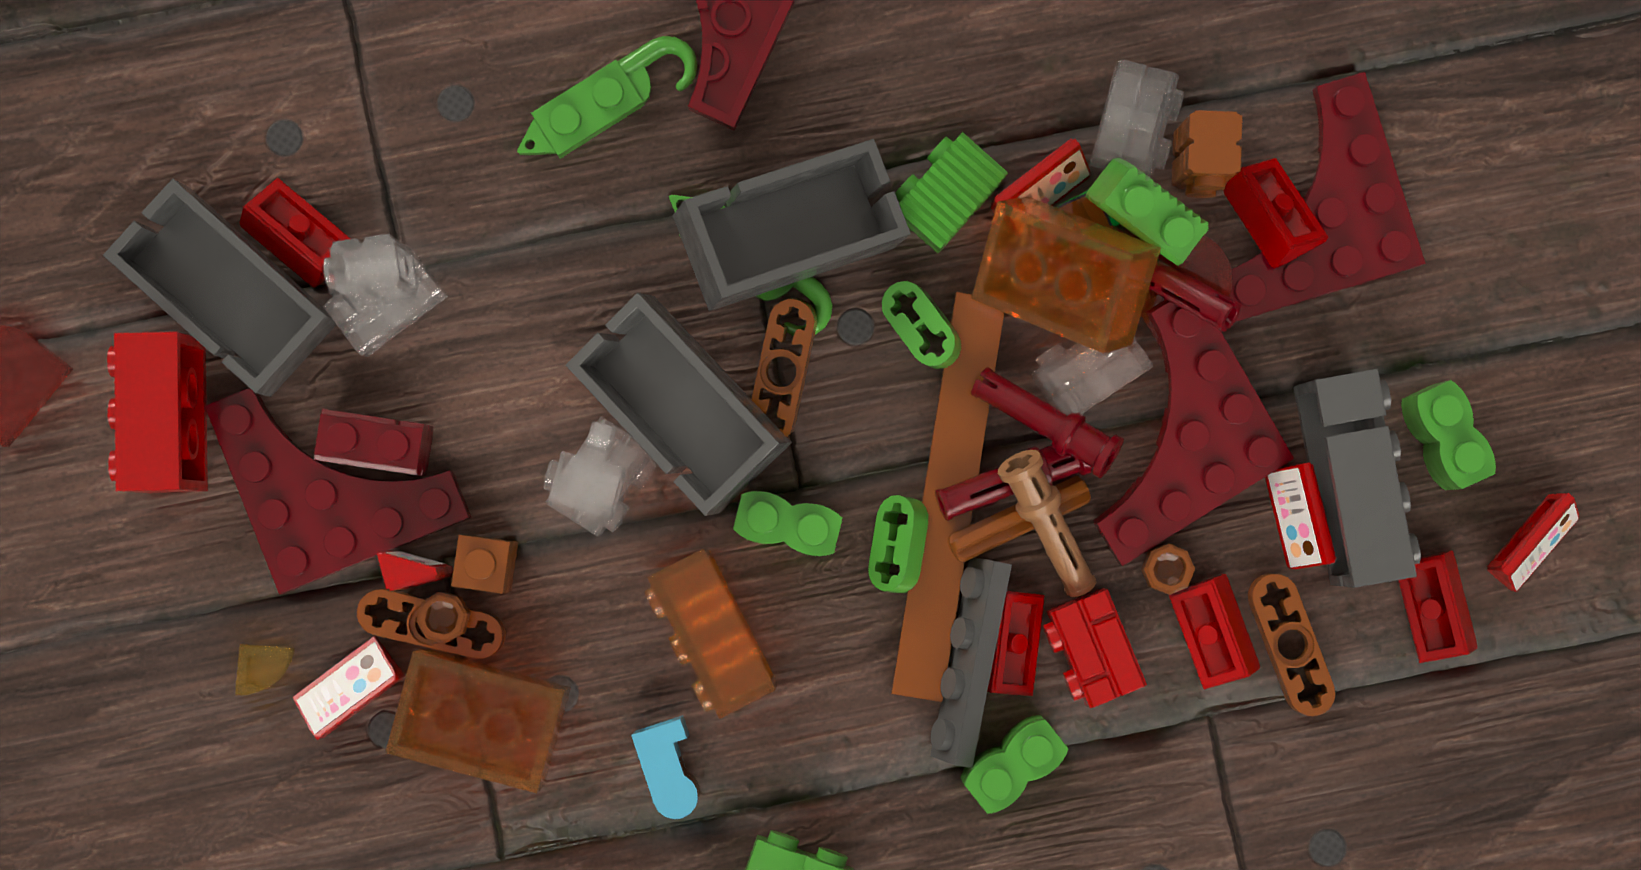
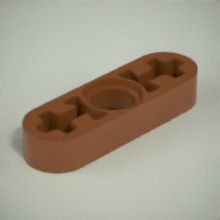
M797 298L779 302L774 306L769 315L751 399L766 414L771 409L773 398H763L764 389L776 395H792L791 403L789 404L785 400L780 401L777 411V417L785 420V426L778 428L787 438L791 435L796 425L817 327V315L813 307L808 302ZM792 307L798 308L799 318L806 320L805 329H797L792 341V345L802 344L801 355L789 348H773L774 339L779 342H785L788 329L785 324L780 323L781 315L790 314ZM776 357H787L795 364L796 377L788 386H779L769 377V365Z
M1280 574L1261 575L1249 587L1248 602L1286 702L1293 710L1307 716L1324 714L1331 708L1335 700V687L1295 584L1286 576ZM1271 583L1274 588L1284 589L1285 596L1279 599L1282 614L1286 616L1294 612L1295 621L1280 622L1270 629L1268 621L1279 619L1272 605H1263L1261 603L1260 597L1267 594V584ZM1287 630L1298 631L1305 641L1302 654L1295 659L1284 658L1278 650V639ZM1311 660L1313 661L1314 668L1304 669L1311 684L1321 685L1322 691L1315 695L1316 704L1311 705L1309 701L1298 699L1297 693L1304 690V684L1300 674L1293 673L1288 676L1287 668H1300Z
M389 589L371 591L363 596L357 607L359 624L366 632L372 635L466 657L483 659L492 656L502 648L506 638L504 624L496 615L468 608L471 615L467 628L479 627L481 621L487 622V631L494 634L493 642L484 643L482 648L478 649L475 648L476 640L465 635L457 637V645L427 639L420 632L416 621L421 602L427 598L399 591H390ZM385 598L388 600L387 608L403 613L407 612V602L414 604L407 618V633L400 632L404 621L388 619L384 620L382 627L377 625V616L370 614L371 605H378Z

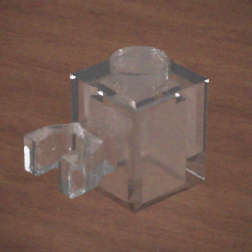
M592 421L584 457L562 451L559 461L553 459L550 461L543 486L544 490L551 491L548 502L606 518H615L628 470L627 468L607 463L617 428Z

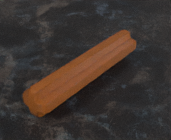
M1078 476L1055 485L1061 494L1059 509L1062 515L1088 504L1091 500L1088 486ZM1015 504L951 534L948 540L954 556L960 562H966L1033 530L1034 527L1031 522L1019 516Z

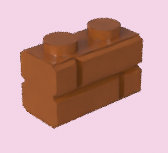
M1195 110L1189 114L1173 132V155L1177 158L1172 162V185L1177 187V189H1185V196L1192 198H1212L1216 196V190L1225 189V184L1241 171V147L1236 144L1242 140V116L1237 114V112Z

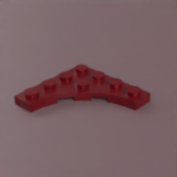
M696 0L702 28V54L696 86L688 105L690 111L735 131L796 0Z
M1365 72L1316 86L1312 90L1318 115V153L1320 155L1313 184L1309 187L1304 201L1329 238L1325 243L1276 268L1271 267L1263 253L1260 252L1251 260L1214 276L1218 292L1241 303V309L1235 322L1426 264Z
M1166 299L1146 311L1161 346L1165 372L1168 373L1169 381L1168 408L1164 410L1162 426L1155 444L1158 447L1142 477L1138 476L1136 481L1116 503L1093 520L1117 563L1121 566L1129 563L1294 459L1222 332L1207 323V321L1187 312Z
M251 388L205 406L279 595L286 594L377 556V552L394 550L472 518L453 471L411 481L388 482L358 478L318 462L300 450L275 422L260 394L255 393Z

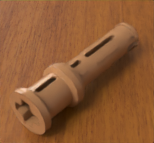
M1026 450L1017 453L1000 465L998 475L1004 483H1009L1018 501L1016 510L1019 516L1032 523L1045 548L1046 554L1050 558L1064 586L1066 594L1070 595V597L1084 595L1094 588L1096 578L1092 575L1059 509L1061 494L1058 488L1049 484L1041 468L1043 458L1037 450Z

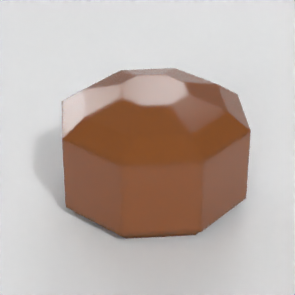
M1166 543L1148 551L1141 570L1150 588L1171 595L1189 586L1195 567L1188 551Z
M441 591L421 602L416 621L427 639L448 643L466 633L471 613L461 596Z

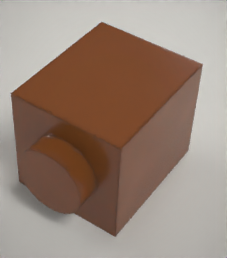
M459 535L451 587L500 594L511 592L518 542L473 535Z

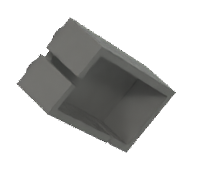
M874 139L738 182L731 191L726 186L682 202L673 214V218L709 311L892 250L911 235L894 191L885 194L872 207L868 199L874 198L890 183Z
M173 178L141 212L147 219L163 226L160 232L157 233L152 228L133 221L103 254L108 261L215 356L225 358L222 363L257 394L272 397L339 323L335 317L197 193Z
M637 292L605 325L612 333L624 334L625 336L621 340L616 335L597 333L566 364V367L666 474L682 473L687 467L693 472L691 474H680L673 482L705 516L721 513L792 443L655 296Z
M1378 369L1313 380L1294 386L1307 462L1313 464L1336 555L1335 563L1327 564L1330 585L1356 588L1417 577L1415 564H1419L1421 560L1420 548L1415 534L1408 531L1405 513L1410 512L1411 509L1410 495L1406 484L1399 482L1395 463L1400 461L1401 458L1400 443L1394 430L1389 431V426L1385 425L1384 416H1386L1385 410H1390L1391 396L1386 380H1380Z

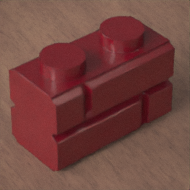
M322 409L314 460L426 476L434 426Z

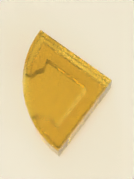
M240 644L235 695L242 696L257 693L274 685L289 668L295 648Z

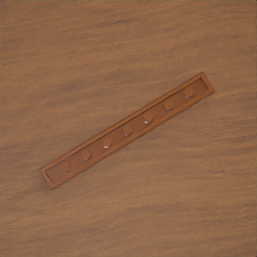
M960 292L955 293L951 325L960 337L961 351L959 357L952 365L943 368L922 503L928 512V529L920 576L913 589L907 592L891 694L942 702L943 699L940 685L942 676L948 668L951 649L950 633L956 618L960 581L964 568V562H960L954 556L948 538L951 534L970 526L973 510L953 517L949 521L945 520L938 506L935 490L947 488L979 474L990 404L972 396L971 391L977 379L983 382L984 378L980 374L986 367L991 368L995 372L1006 300Z

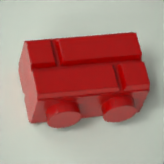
M1098 589L1046 611L1051 622L1043 625V629L1054 654L1063 651L1070 670L1063 672L1062 675L1074 701L1082 698L1085 706L1094 708L1147 685L1108 589Z

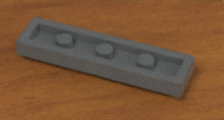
M976 557L968 561L967 569L963 572L960 581L962 597L958 617L951 628L950 640L952 648L948 668L941 679L940 688L943 699L940 704L938 719L933 724L931 730L932 750L930 755L947 763L969 768L973 767L1012 567L1011 564Z

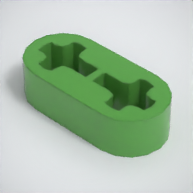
M908 281L897 282L891 285L884 293L882 311L914 357L922 364L935 369H942L952 365L959 357L961 340L957 331L930 295L922 287ZM904 294L910 298L917 296V299L912 304L913 309L920 317L916 322L904 313L897 314V311L902 307L898 299ZM928 328L940 338L946 335L947 339L942 343L945 352L941 356L932 352L926 354L925 351L931 345L923 334L925 329Z
M895 495L885 499L879 507L869 560V577L872 584L881 591L906 593L913 589L918 582L928 529V512L920 500ZM899 514L908 515L906 525L897 524ZM891 564L900 565L898 575L889 574Z

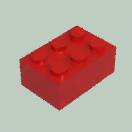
M180 332L114 333V346L109 347L107 354L108 372L111 377H114L115 398H111L108 403V422L111 429H115V450H112L109 454L108 471L110 479L116 481V491L139 493L208 492L207 411L205 409L207 405L206 348L193 336Z

